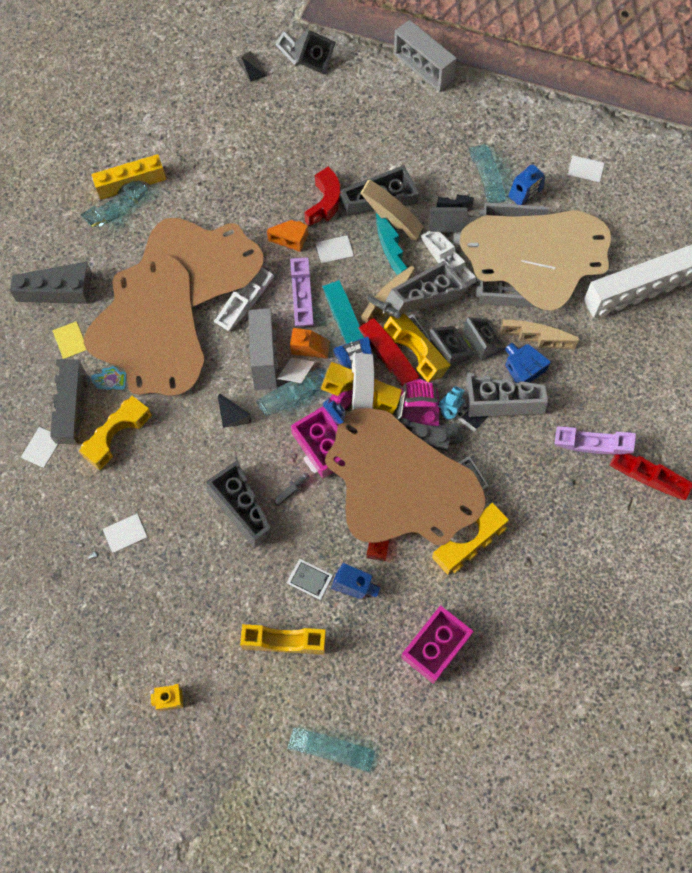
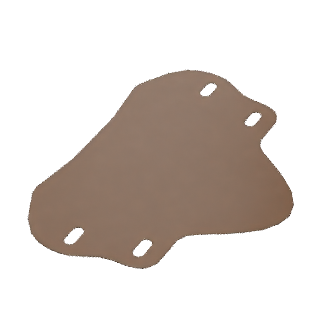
M168 218L159 222L152 230L141 260L143 261L145 258L156 254H166L177 259L189 273L191 307L218 295L247 286L263 264V253L255 242L245 236L240 226L236 223H228L215 230H206L180 218ZM229 230H234V233L232 235H229L227 237L223 236V233ZM254 250L253 254L243 257L244 252ZM155 262L150 263L151 272L156 271ZM124 277L121 278L122 288L127 287L126 281H124Z
M156 254L145 258L135 267L121 271L114 276L112 281L114 300L88 327L84 335V346L92 356L123 368L127 375L129 390L133 394L159 393L172 396L182 394L193 387L201 372L204 355L195 331L190 303L189 273L172 256ZM151 262H155V265H156V271H155V272H151V269H150V263H151ZM123 277L126 278V288L121 287V278ZM137 376L142 378V387L140 388L137 387ZM171 377L175 379L176 387L174 389L170 388L169 379Z
M370 408L355 409L346 414L344 422L338 425L335 442L326 455L325 463L330 470L343 478L346 483V522L350 532L356 539L374 543L415 532L435 545H444L460 529L474 523L481 516L485 507V496L474 472L444 456L421 440L391 413ZM349 424L356 428L357 434L348 431L346 425ZM339 457L345 462V466H340L334 462L333 458ZM460 506H466L472 511V515H466L460 510ZM437 527L443 532V536H437L431 531V528Z

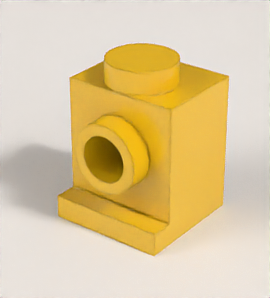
M179 684L154 688V693L151 694L152 707L155 706L157 711L184 708L182 687ZM163 694H169L168 700L163 701Z

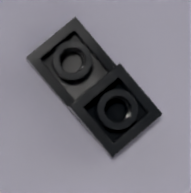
M457 194L456 200L448 197H438L436 207L467 208L468 212L472 210L474 197Z

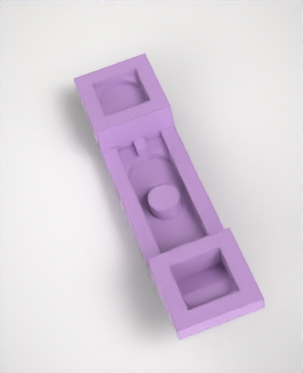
M308 257L290 259L295 327L313 326Z
M557 426L555 445L586 453L628 454L634 453L636 433H592L577 431L576 428Z

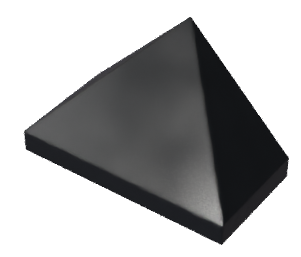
M251 51L236 57L250 82L265 76Z
M222 394L218 395L223 428L250 424L252 421L250 413Z

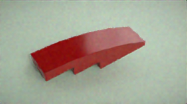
M372 318L358 328L364 338L369 337L370 347L378 359L381 358L389 372H393L402 388L405 383L419 378V375L408 359L375 318Z
M630 453L615 454L609 465L649 487L684 501L692 489V482L662 464L655 465L641 456L636 458Z

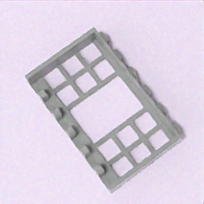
M485 203L484 209H480V217L486 215L507 217L547 215L549 207ZM486 269L482 270V273L493 274L494 271H487ZM477 278V281L480 282V286L476 288V297H479V304L536 307L522 295H519V292L514 287H503V281H499V286L485 285V281ZM485 290H496L498 293H485ZM502 291L515 292V295L502 294Z

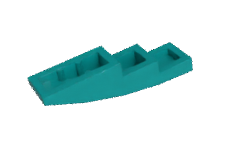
M376 212V226L383 251L392 269L399 275L407 269L402 262L403 251L398 246L399 235L386 218H381Z
M340 280L322 286L334 320L337 322L345 343L364 338L358 329L360 327Z

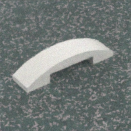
M353 353L352 411L361 408L372 409L374 393L373 354ZM349 425V430H357L353 426Z

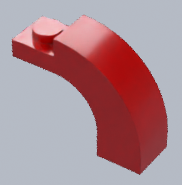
M329 166L315 174V186L323 193L324 197L320 202L304 212L305 222L309 227L314 223H318L322 218L328 222L336 214L340 205V183L338 177Z

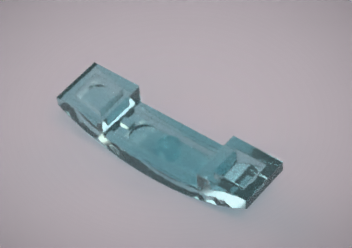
M485 144L469 147L468 150L472 161L476 163L484 184V193L488 203L505 202L506 197L502 180L489 148Z
M132 181L123 187L124 192L99 208L94 205L80 215L92 228L102 226L117 219L134 207L148 192V189L140 181Z
M293 727L287 748L369 773L375 753L374 750L295 727Z

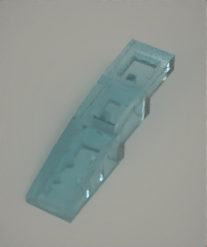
M323 367L307 373L302 383L290 381L259 398L256 403L266 417L296 406L300 400L314 396L316 391L321 390L327 371Z

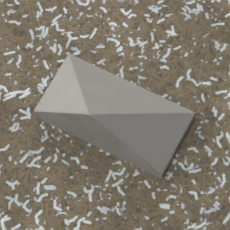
M283 31L275 45L294 65H297L294 44L298 39Z

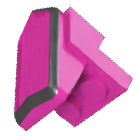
M420 379L405 383L403 388H400L402 390L400 397L405 392L402 416L400 418L428 426H439L438 388H435L433 383Z

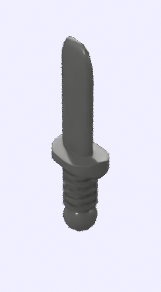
M368 295L369 302L382 309L384 315L390 314L397 319L401 317V313L390 307L391 304L389 302L384 303Z
M303 473L294 482L290 480L288 482L290 486L276 497L275 505L279 506L295 491L298 493L300 491L298 487L309 479V474Z

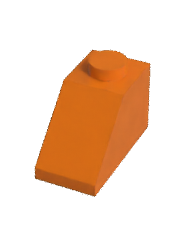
M289 220L267 230L269 242L300 252L308 237V225L301 221Z
M293 328L290 342L291 354L328 359L330 340L312 330Z

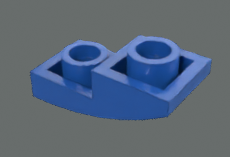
M330 398L324 401L323 407L335 423H343L345 418L343 407Z

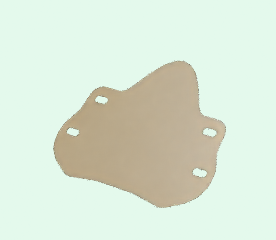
M578 210L550 215L517 217L486 215L469 223L460 234L461 248L471 260L478 279L485 282L506 281L527 301L543 310L552 311L559 309L570 298L581 277L603 274L609 268L607 252L611 243V234L608 227L595 216ZM603 235L604 239L594 240L593 236ZM479 243V247L469 248L467 244ZM521 260L555 267V269L538 266L526 262H521ZM593 262H600L602 266L591 267L589 264ZM493 269L494 273L483 274L482 270Z

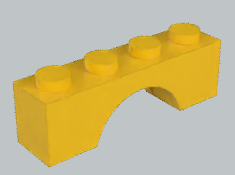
M158 154L91 174L100 200L117 195L118 190L123 185L132 181H145L151 185L166 180Z
M405 313L401 314V317L398 319L390 316L383 329L395 343L405 345L414 352L419 362L416 370L427 382L442 378L451 366Z
M331 362L321 390L336 396L345 391H353L354 372L340 364ZM374 378L373 409L384 410L393 414L397 408L402 390Z
M134 396L124 400L121 407L108 417L107 422L103 426L98 427L94 435L82 444L79 452L100 471L113 458L110 450L113 436L125 428L140 429L152 416L149 408Z
M491 503L476 520L478 525V535L476 538L462 544L449 541L433 552L432 558L447 575L452 571L455 574L463 567L462 563L465 560H472L478 554V549L481 547L486 548L493 541L491 538L496 534L500 536L507 530L508 518Z
M242 624L240 646L243 650L325 655V629L278 630L263 625Z

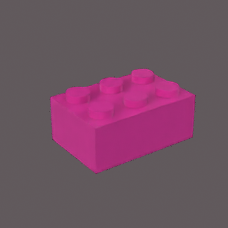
M323 406L291 425L293 437L322 479L334 473L327 467L325 458L335 442L338 426ZM337 456L333 458L334 462L340 466H345V462Z
M440 605L403 651L401 659L434 684L474 631Z

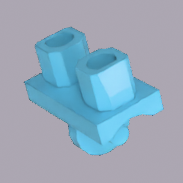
M454 386L452 391H449L440 401L438 407L441 408L443 417L453 419L464 406L466 401L462 398L465 392L464 389Z

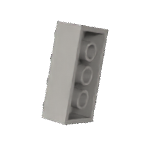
M410 20L395 30V56L439 92L454 81L456 57L452 53L448 52L440 43H437L429 34H426L418 25Z

